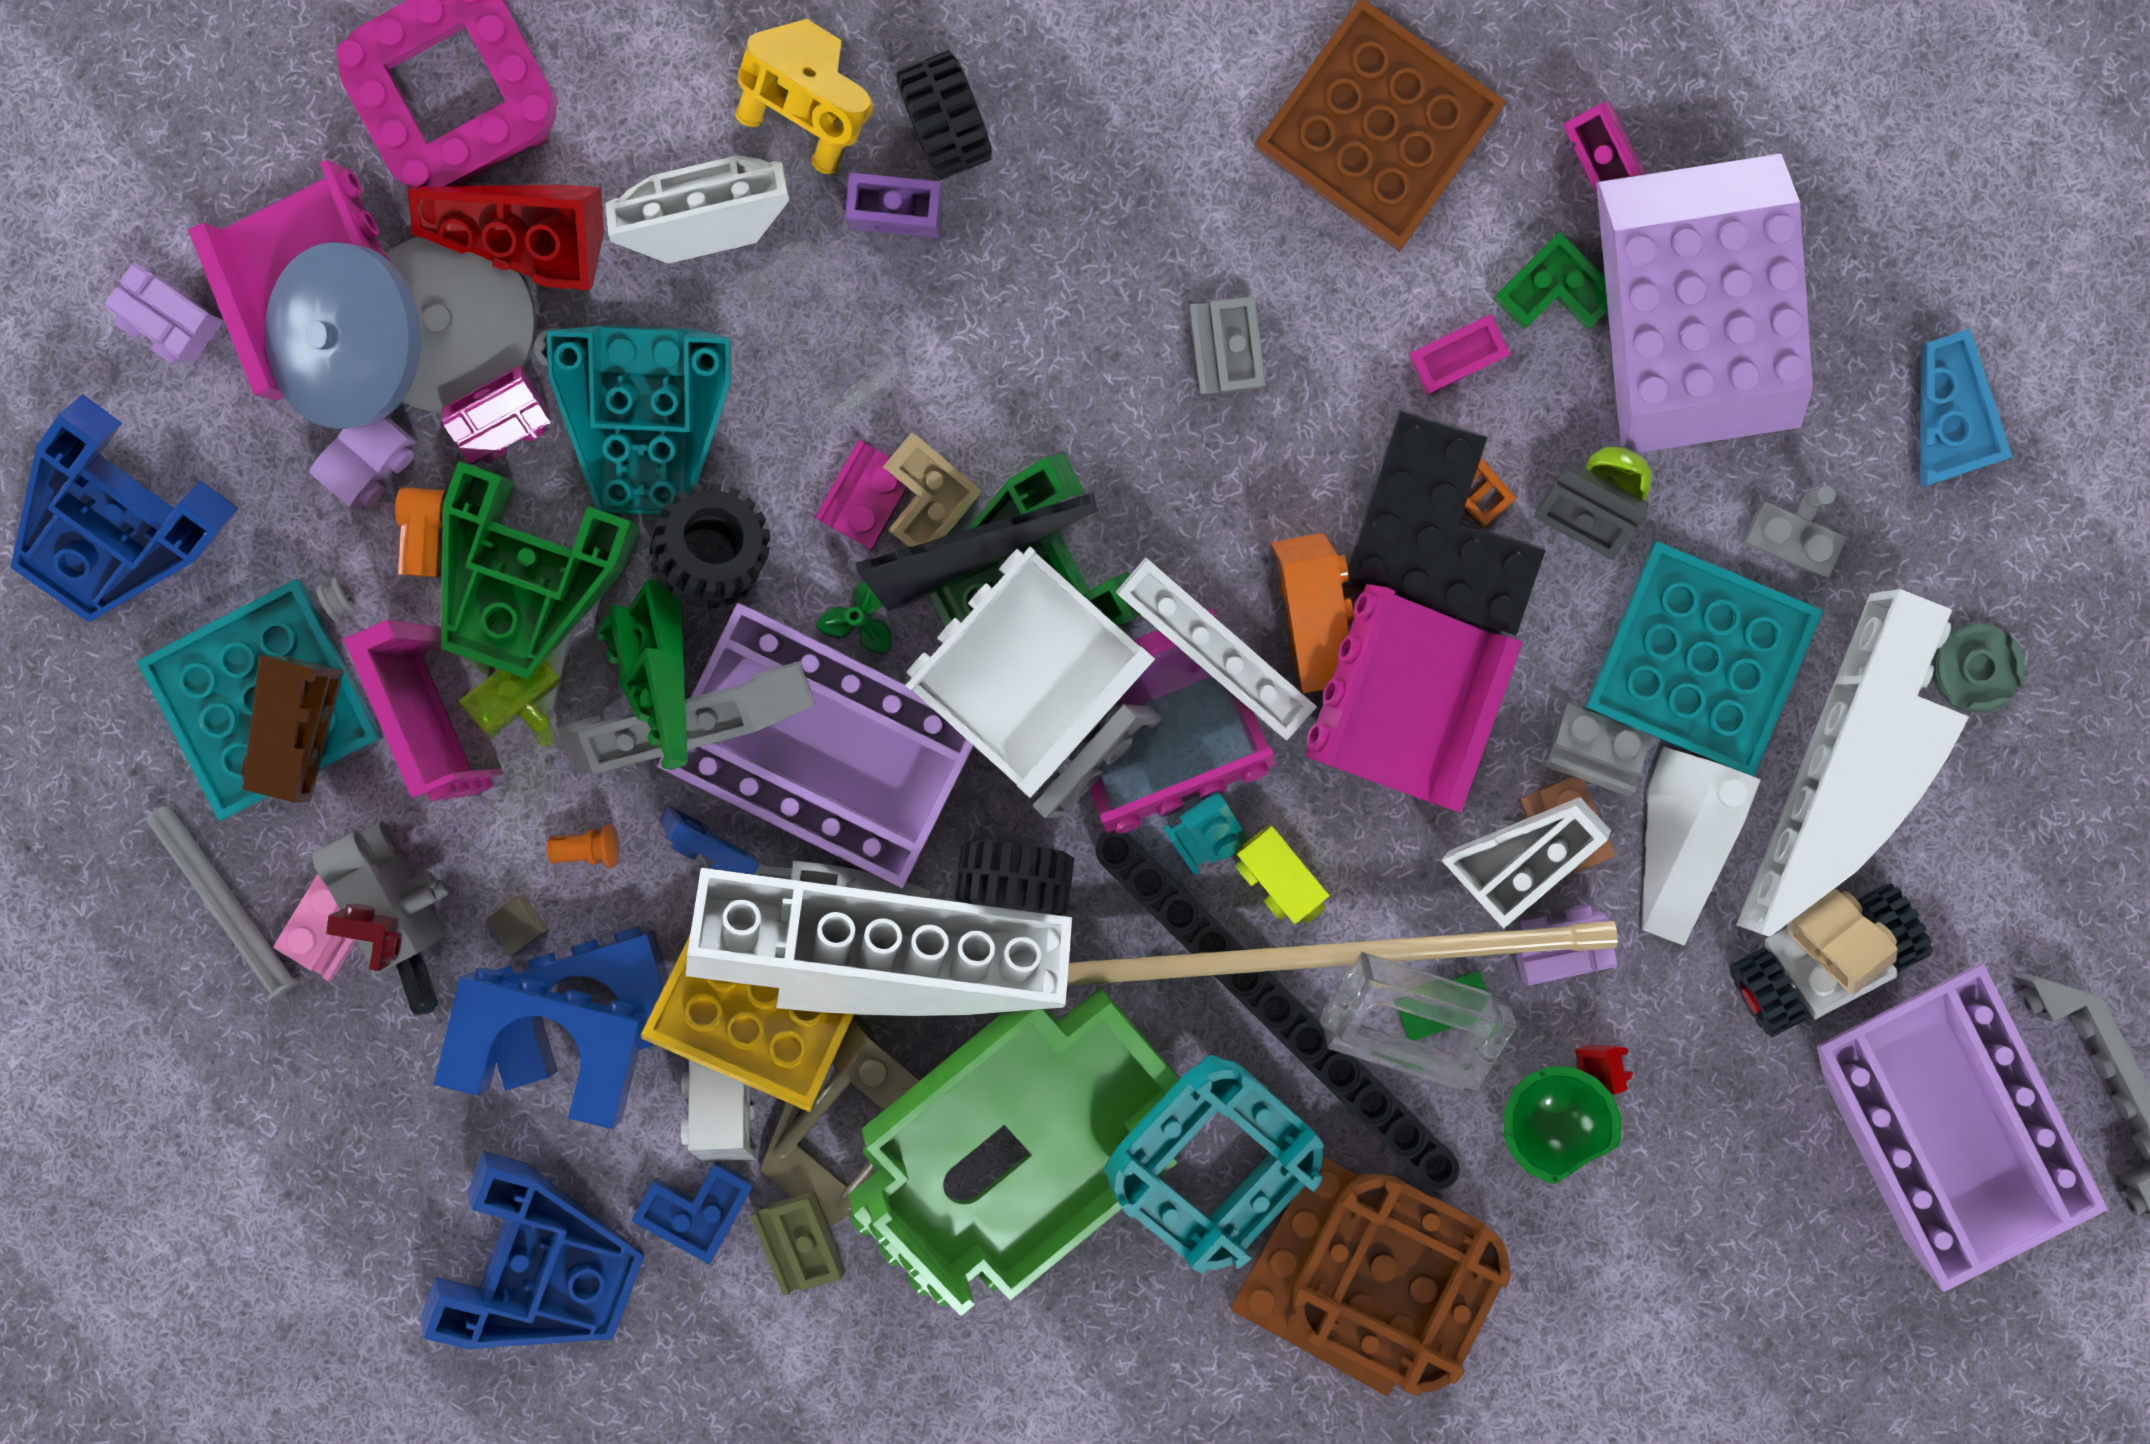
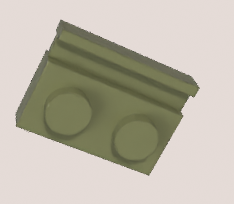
M813 1191L774 1202L771 1206L765 1208H755L751 1213V1220L783 1296L790 1294L793 1290L801 1289L802 1291L842 1279L846 1270Z

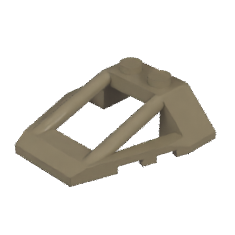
M855 1015L832 1062L837 1071L819 1091L810 1112L803 1110L797 1117L801 1108L786 1102L760 1168L764 1175L791 1197L813 1191L828 1228L847 1218L852 1213L848 1194L873 1175L877 1169L868 1162L852 1182L847 1184L799 1142L850 1083L885 1110L921 1080L917 1074L872 1038L875 1032Z

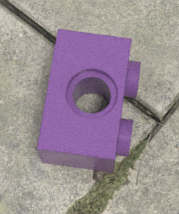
M849 172L845 219L851 230L940 238L944 199L941 181Z

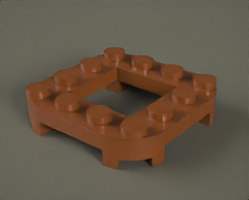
M1363 1173L1339 1195L1296 1281L1293 1290V1311L1307 1339L1320 1350L1325 1347L1401 1385L1403 1391L1421 1396V1392L1436 1391L1451 1382L1455 1384L1464 1374L1465 1369L1462 1365L1501 1287L1507 1288L1511 1276L1508 1253L1504 1243L1494 1229L1483 1220L1397 1177L1388 1174ZM1379 1225L1382 1227L1386 1225L1458 1261L1419 1340L1342 1302Z

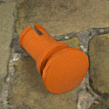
M612 823L604 824L601 833L597 829H590L586 834L552 835L547 840V856L551 864L588 861L590 865H597L602 860L607 868H614L618 864L620 852L619 837Z

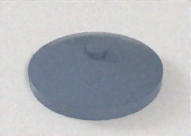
M329 242L310 247L295 257L283 270L270 295L264 330L268 363L284 398L303 417L315 424L329 428H362L373 425L387 417L398 407L409 391L415 378L421 351V327L417 306L412 292L401 273L380 253L361 245Z

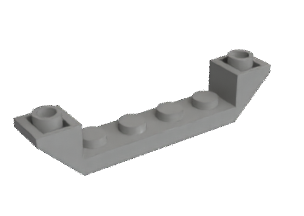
M800 661L758 672L745 684L685 699L687 750L757 732L812 707L815 702ZM635 713L603 722L598 715L564 724L557 728L573 770L597 774L664 756L661 748L651 745L647 738L651 730L648 723L638 720Z
M2026 973L2017 976L2016 978L2022 988L2018 992V996L2029 1014L2056 1022L2075 1012L2071 1015L2074 1028L2081 1037L2088 1039L2095 1051V1054L2091 1055L2094 1067L2104 1079H2109L2116 1092L2112 1095L2114 1106L2122 1117L2131 1121L2136 1131V1134L2132 1135V1140L2139 1153L2145 1159H2150V1089L2103 997ZM2150 1160L2118 1175L2125 1188L2120 1194L2126 1207L2133 1215H2139L2150 1221Z

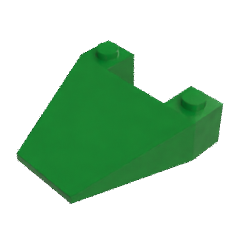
M1064 453L1046 456L1009 478L967 529L1079 497L1085 491ZM1058 531L1019 550L1023 554L1029 547L1035 550L1037 555L1119 628L1142 616L1116 593L1117 589L1130 576V573L1126 572L1115 576L1090 590ZM1010 555L929 595L945 626L954 618H957L961 623L973 611V608L968 604L969 601L986 583L993 588L1005 575L999 568Z
M458 461L443 503L441 649L530 679L625 571L641 526L587 506L573 549L512 529L500 523L515 482Z

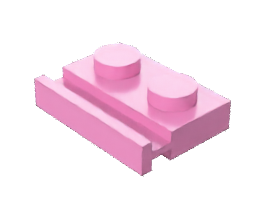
M318 874L273 948L310 971L314 970L323 976V979L330 981L334 979L357 940L326 934L328 915L340 909L327 885Z

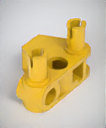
M808 19L757 32L751 35L747 41L745 54L737 75L738 84L743 89L738 107L735 110L737 121L748 127H758L764 120L766 106H769L819 137L815 153L811 158V164L817 171L823 174L836 173L840 167L845 147L856 143L862 127L873 114V104L868 93L858 84L838 73L842 40Z

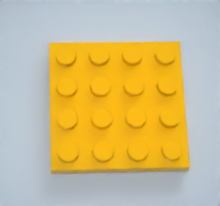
M689 936L641 1033V1039L810 1112L854 1014L776 1008L779 988L686 976Z

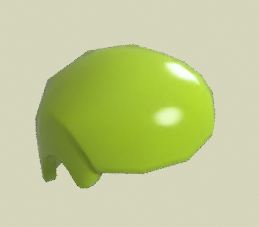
M1606 446L1592 454L1584 467L1605 480L1610 475L1614 479L1609 482L1644 501L1648 496L1652 483V469L1648 466V461L1633 450L1626 447Z

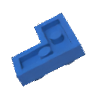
M669 805L666 806L659 821L666 832L665 837L673 842L671 845L672 849L693 860L700 854L714 861L711 865L714 870L755 874L760 864L752 853L714 835L703 822Z
M718 1161L713 1165L695 1199L656 1178L631 1221L710 1265L753 1189L755 1182Z

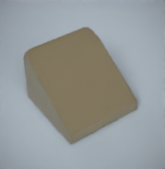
M524 894L516 896L486 919L510 956H513L549 931Z

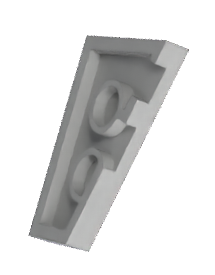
M1117 705L1113 707L1100 720L1099 726L1102 729L1091 741L1088 739L1082 741L1069 755L1071 763L1061 774L1058 772L1054 773L1039 788L1041 796L1032 806L1044 818L1061 817L1101 778L1103 772L1099 767L1104 762L1108 765L1119 757L1125 756L1133 748V739L1131 737L1143 725H1147L1152 730L1163 718L1151 706L1123 705L1120 708Z

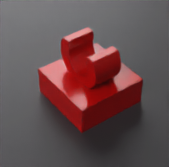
M1586 1045L1575 1049L1579 1070L1596 1077L1612 1095L1628 1090L1626 1081L1633 1077L1632 1071L1624 1070L1621 1057L1629 1053L1628 1048L1613 1045Z

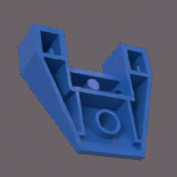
M82 394L58 414L36 446L10 568L81 618L91 622L195 562L217 538L239 508L201 480L175 508L100 455L122 425V422Z
M483 1151L468 1190L471 1209L505 1220L480 1287L435 1277L420 1317L423 1339L464 1349L613 1339L644 1259V1254L528 1163Z

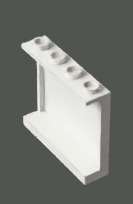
M1029 547L1024 554L1016 549L999 568L1005 575L993 588L986 583L968 603L973 608V611L962 623L957 618H954L937 637L943 643L931 657L924 652L906 672L911 677V680L905 686L909 690L914 691L1031 798L1155 658L1144 648L1136 644L1037 555L1035 550Z

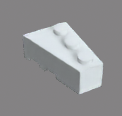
M1578 797L1448 851L1441 861L1504 929L1608 840L1611 830L1583 799Z

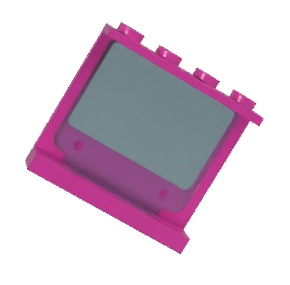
M1213 608L1208 609L1207 611L1216 618ZM1159 630L1133 639L1136 644L1144 648L1155 660L1113 707L1117 705L1120 708L1123 705L1151 706L1163 719L1152 730L1147 725H1143L1131 737L1133 739V748L1122 758L1119 757L1111 764L1107 765L1104 762L1099 767L1103 772L1101 778L1089 789L1106 833L1113 830L1117 834L1131 831L1142 824L1140 819L1158 813L1159 817L1171 815L1183 809V802L1198 796L1205 800L1216 791L1222 794L1227 790L1226 785L1243 779L1245 783L1259 780L1270 773L1268 768L1275 766L1273 750L1271 746L1268 747L1254 712ZM1099 722L1082 741L1086 739L1091 741L1102 729L1099 726Z

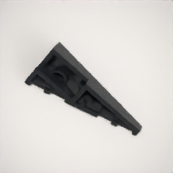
M1089 493L1015 517L1004 518L919 545L896 550V552L880 557L859 561L855 564L860 577L885 608L891 611L908 606L1012 554L1016 549L1021 550L1097 512L1098 508L1093 493Z

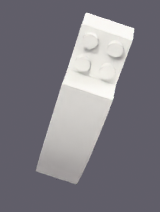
M1902 589L1870 593L1737 926L1771 937L1856 873L1888 840L1922 798L1950 755L1969 716L1918 696L1919 691H1923L1932 678L1934 667L1930 664L1936 649L1942 647L1949 636L1951 623L1948 622L1952 609Z
M701 868L687 952L686 976L779 988L776 1008L814 1012L940 1016L1062 1008L1066 1004L1072 917Z

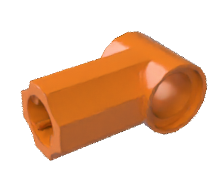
M401 487L399 489L395 503L396 522L401 527L398 574L440 578L443 503L448 490Z

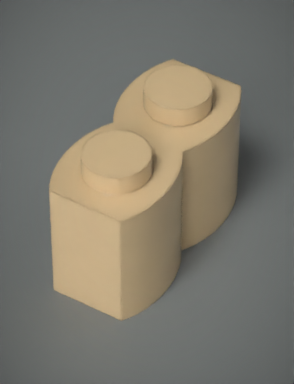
M1834 888L1787 924V932L1844 989L1855 995L1896 962L1898 948L1895 945L1897 940L1885 925L1880 922L1874 924L1863 917L1861 914L1863 911L1862 907L1852 894L1845 890L1840 893Z

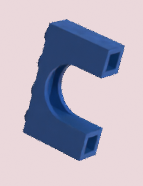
M640 926L615 933L614 938L616 942L599 947L597 939L572 946L573 955L556 960L554 952L528 960L529 969L516 973L513 972L511 965L496 969L504 973L503 980L520 984L521 979H533L547 983V991H551L559 981L567 977L584 976L596 979L610 988L618 1001L637 1006L636 1013L647 1015V1021L669 978L655 931L642 934ZM528 1016L519 1018L506 1031L496 1062L505 1091L549 1078L558 1072L543 1017ZM642 1039L640 1050L655 1044Z
M479 967L476 968V972L468 973L459 978L433 1085L476 1096L490 1089L501 1042L508 1028L519 1018L540 1016L562 1025L573 1037L579 1051L580 1069L568 1118L609 1129H614L622 1121L641 1046V1033L648 1017L647 1015L636 1013L637 1006L621 1001H610L609 1006L591 1002L593 997L591 994L577 990H565L564 995L547 991V983L533 979H521L520 984L503 980L504 973L489 968Z

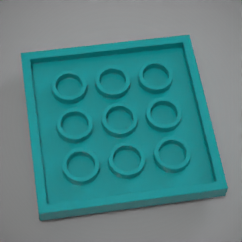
M1652 542L1583 708L1652 735V737L1707 760L1754 777L1824 610L1661 542Z
M294 579L136 661L218 821H225L270 798V796L242 789L244 778L241 775V768L247 755L259 655L293 657L344 670L318 772L383 739L308 591L300 579Z

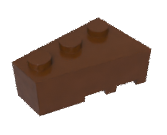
M259 655L247 755L241 768V775L244 778L243 790L293 803L311 801L344 670L293 657Z

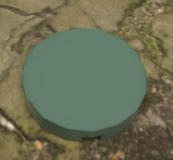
M1990 623L1965 624L1951 630L1946 642L1942 647L1936 649L1932 659V666L1934 667L1932 679L1938 693L1950 705L1967 712L1992 711L2006 705L2014 697L2012 695L2016 692L2017 687L2021 686L2025 677L2024 655L2018 642L2010 634H2006L2003 630L1999 629L2000 627Z

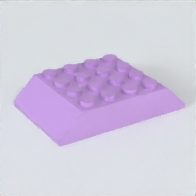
M1782 154L1596 182L1621 447L1641 453L1801 428L1813 390L1800 200Z
M737 603L691 698L745 684L758 672L800 661L815 704L804 711L757 732L687 750L688 762L685 766L673 770L663 769L661 762L664 756H662L657 767L903 888L974 745L914 691L909 690L905 683L775 619Z
M1980 963L1817 1045L1823 1080L1904 1240L1941 1291L1946 1292L2108 1210L1984 964Z

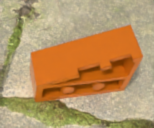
M1324 533L1271 542L1273 555L1278 559L1281 583L1278 584L1280 595L1284 597L1288 623L1286 627L1296 681L1303 694L1324 690L1327 683L1333 678L1339 661L1338 650L1340 644L1348 636V626L1352 625L1355 617L1351 599H1344L1342 583L1349 582L1345 556L1337 555Z

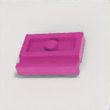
M858 440L814 518L868 549L873 550L908 488L883 468L891 457Z

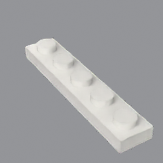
M1146 557L1117 589L1116 593L1286 741L1316 709L1317 706Z

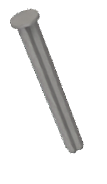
M162 806L149 814L147 823L270 993L267 997L269 1002L278 999L301 982L299 977L293 978L172 808Z

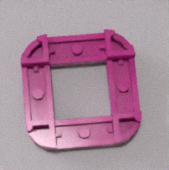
M407 0L356 28L345 41L339 44L336 50L338 71L343 87L389 171L408 188L458 186L531 145L535 149L541 146L548 139L547 135L555 121L558 101L554 89L547 81L515 22L510 8L504 0ZM466 28L505 102L428 143L392 77L391 68Z

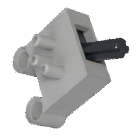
M380 821L360 832L355 830L312 853L314 867L322 881L327 885L340 910L345 909L347 904H362L374 907L376 915L399 918L396 931L402 933V945L399 956L395 961L392 960L391 964L381 971L373 970V972L377 975L396 965L411 1012L417 1016L432 1013L438 1005V999L422 950L446 937L430 904L448 895L449 889L447 884L440 879L436 881L434 875L427 870L415 876L398 841L393 843L390 837L394 835L392 829L384 821ZM357 940L368 963H370L373 942Z

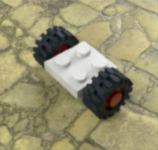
M1887 883L1857 899L1863 911L1861 914L1863 917L1874 924L1877 922L1882 923L1893 933L1897 940L1895 946L1898 950L1896 962L1855 995L1844 989L1818 961L1806 953L1790 936L1787 928L1766 938L1764 949L1761 948L1730 965V974L1735 981L1734 984L1737 990L1742 995L1741 998L1747 1004L1751 1016L1755 1017L1756 1023L1760 1028H1763L1767 1035L1774 1037L1805 1021L1806 1013L1803 1010L1805 1009L1803 1003L1814 1019H1817L1896 978L1897 972L1932 955L1933 948L1930 945L1932 942L1925 933L1927 929L1924 923L1919 921V914L1916 909L1911 908L1909 899L1906 896H1902L1899 888H1895L1893 884Z

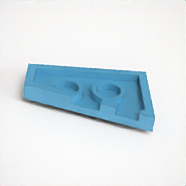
M1967 329L1921 345L1920 487L2012 458L2013 456L1971 330Z

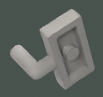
M1824 486L1806 492L1796 514L1766 501L1760 502L1742 544L1822 579H1829L1847 537L1813 523V519L1820 506L1830 504L1835 500L1836 493L1834 489Z

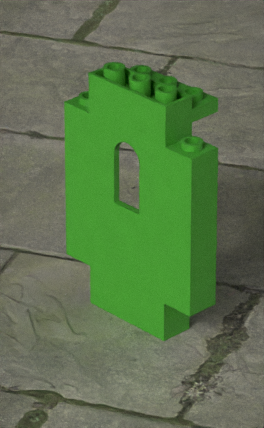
M1102 986L1060 1020L1049 1009L1002 1012L861 1129L866 1145L862 1149L863 1153L877 1171L848 1194L852 1213L849 1215L850 1220L863 1236L873 1235L880 1243L878 1245L880 1252L892 1266L896 1267L900 1264L909 1273L907 1275L909 1282L921 1296L924 1297L929 1294L942 1307L949 1304L960 1316L971 1309L975 1303L968 1282L977 1275L980 1276L981 1280L991 1291L994 1292L999 1288L1011 1301L1122 1209L1110 1190L1104 1173L1105 1164L1111 1158L1117 1146L1181 1077ZM1003 1125L1029 1151L1025 1157L972 1199L957 1200L950 1197L944 1190L943 1183L948 1171ZM1175 1157L1159 1173L1160 1176L1178 1163Z

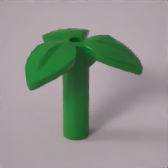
M864 580L857 585L852 594L855 607H850L849 609L841 606L831 608L816 623V628L832 638H846L855 627H860V642L867 650L884 654L888 653L891 649L892 635L888 625L883 621L870 619L869 616L883 607V604Z

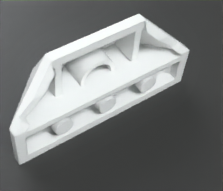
M736 155L651 175L628 189L619 199L614 198L605 204L609 238L612 243L668 264L757 243L789 201L783 163L778 161L769 163L759 158Z

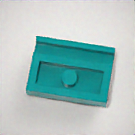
M1218 791L1181 815L1180 818L1183 822L1173 829L1169 825L1162 828L1195 876L1200 873L1197 867L1205 861L1209 860L1213 864L1219 859L1229 858L1239 850L1241 844L1248 840Z

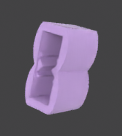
M388 416L370 426L342 429L338 437L319 455L311 466L309 473L349 508L361 509L364 505L368 508L374 505L384 494L386 488L382 484L393 471L400 473L410 464L414 457V453L411 450L417 441Z

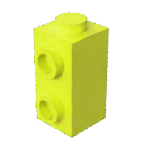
M1268 824L1235 853L1241 860L1235 865L1236 869L1251 887L1259 882L1268 892L1269 896L1263 902L1279 921L1287 916L1294 925L1301 919L1307 924L1326 909L1323 901L1329 897V894L1272 825Z

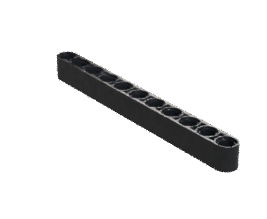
M1115 830L1108 833L1105 831L1099 836L1096 841L1095 851L1100 864L1191 954L1203 953L1199 948L1200 940L1205 934L1211 932L1220 934L1224 939V945L1220 952L1247 950L1128 832L1117 834ZM1120 837L1127 842L1129 849L1125 858L1120 861H1110L1104 856L1102 848L1109 838ZM1143 869H1153L1160 875V885L1153 892L1145 893L1135 886V877ZM1179 900L1186 901L1192 907L1190 919L1182 924L1173 923L1167 917L1169 906ZM1269 971L1256 972L1254 981L1244 987L1237 986L1232 982V974L1213 975L1424 1184L1432 1189L1442 1190L1449 1188L1456 1182L1460 1171L1459 1163L1448 1147ZM1274 996L1285 998L1288 1004L1286 1012L1278 1018H1271L1264 1014L1266 1001ZM1305 1028H1314L1319 1031V1041L1311 1049H1301L1296 1044L1297 1035ZM1337 1060H1347L1351 1064V1071L1348 1077L1340 1081L1329 1078L1328 1071L1331 1064ZM1373 1091L1381 1093L1383 1102L1379 1109L1373 1112H1366L1361 1109V1100L1364 1095ZM1405 1123L1414 1125L1415 1132L1410 1141L1401 1144L1393 1140V1133L1399 1125ZM1436 1155L1445 1156L1447 1161L1446 1167L1441 1173L1435 1175L1426 1173L1425 1166L1431 1157Z

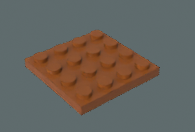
M1358 0L1257 140L1254 149L1400 252L1504 108L1507 101L1369 2Z
M1323 1154L1319 1171L1323 1179L1314 1192L1307 1186H1304L1283 1209L1230 1305V1310L1388 1397L1395 1382L1325 1347L1320 1350L1314 1346L1301 1330L1293 1311V1290L1296 1281L1339 1195L1360 1175ZM1379 1225L1342 1302L1419 1340L1458 1261L1386 1225L1383 1227Z

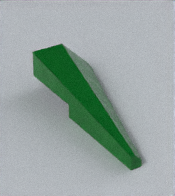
M647 579L629 607L610 606L594 630L596 639L606 642L609 648L605 654L608 662L618 665L621 671L618 682L637 719L648 723L651 729L647 736L650 744L661 748L664 754L661 762L663 769L673 770L685 766L688 762L681 599L679 601L671 596L674 589L671 585L663 588L658 581Z

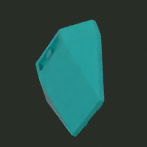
M596 325L546 331L548 378L596 509L606 513L660 515L665 504L668 501L672 503L675 494L684 490L689 495L691 487L699 483L731 385V337L694 328Z

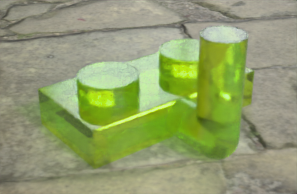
M546 661L530 679L499 669L458 702L489 739L520 716L532 729L537 743L541 746H549L554 740L552 729L548 719L534 704L560 685L562 681L560 676Z

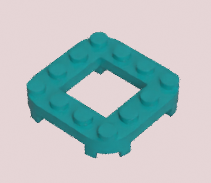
M1211 1055L1205 1057L1200 1064L1190 1069L1126 1136L1105 1164L1104 1173L1111 1192L1127 1216L1136 1218L1183 1256L1191 1268L1205 1274L1207 1270L1221 1269L1232 1264L1237 1269L1244 1266L1252 1259L1245 1249L1301 1189L1307 1186L1314 1192L1323 1179L1319 1171L1322 1164V1148L1324 1145L1299 1115L1244 1067L1236 1062ZM1219 1111L1225 1117L1228 1116L1270 1153L1209 1217L1163 1179L1159 1173Z

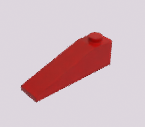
M551 184L408 188L413 235L461 254L467 251L493 262L492 266L504 271L511 269L531 277L532 282L544 287L590 290L593 287L604 235L601 187Z

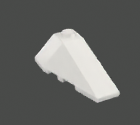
M1662 746L1646 791L1647 828L1644 842L1646 853L1645 875L1643 876L1641 930L1685 945L1745 823L1761 779L1724 765Z

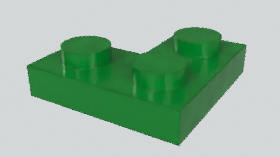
M1560 231L1492 298L1523 330L1555 299L1586 330L1590 329L1608 311L1604 275Z

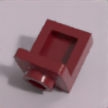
M347 904L345 909L328 915L326 934L373 942L369 970L381 971L389 966L392 960L395 961L398 958L402 945V933L396 932L399 918L376 915L375 908L372 906Z

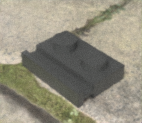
M1569 460L1561 475L1557 477L1537 507L1534 518L1613 560L1635 530L1639 520L1647 513L1649 503Z

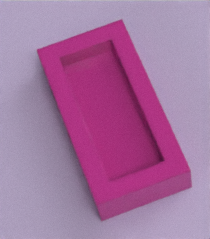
M1492 314L1411 352L1408 356L1427 395H1430L1508 357L1511 353Z

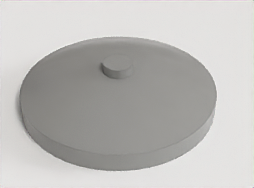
M421 237L405 241L387 253L412 292L421 327V351L418 368L412 385L402 402L420 410L441 414V408L521 365L524 370L526 369L533 354L536 341L537 314L533 296L521 273L511 269L507 271L492 266L493 262L468 251L461 254Z

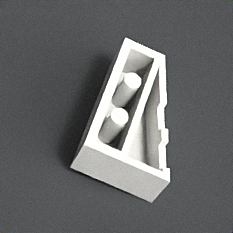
M689 1060V1072H683L681 1080L683 1099H689L688 1117H683L681 1121L682 1144L688 1145V1151L702 1162L757 1160L756 1147H750V1120L755 1119L754 1105H750V1086Z

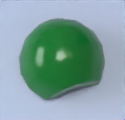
M1550 1066L1528 1074L1512 1089V1093L1504 1108V1133L1502 1134L1511 1156L1528 1174L1547 1183L1556 1184L1585 1164L1619 1147L1622 1117L1613 1095L1596 1077L1574 1067Z

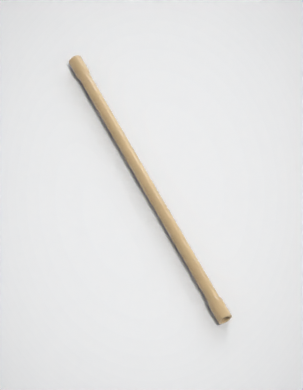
M1603 921L1576 923L1566 927L1072 962L1068 966L1067 986L1567 949L1574 951L1613 949L1617 947L1618 937L1615 922Z

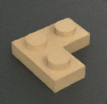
M913 432L910 433L883 466V468L916 494L915 498L888 529L908 547L946 536L982 492V490Z

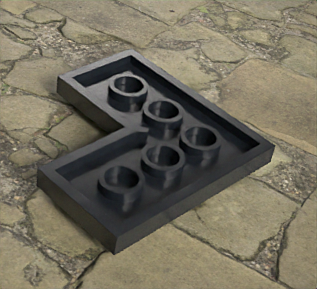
M1398 410L1348 565L1349 582H1344L1345 585L1361 590L1365 589L1366 584L1387 587L1395 590L1394 595L1439 613L1517 635L1546 550L1544 547L1459 523L1488 438L1486 435Z

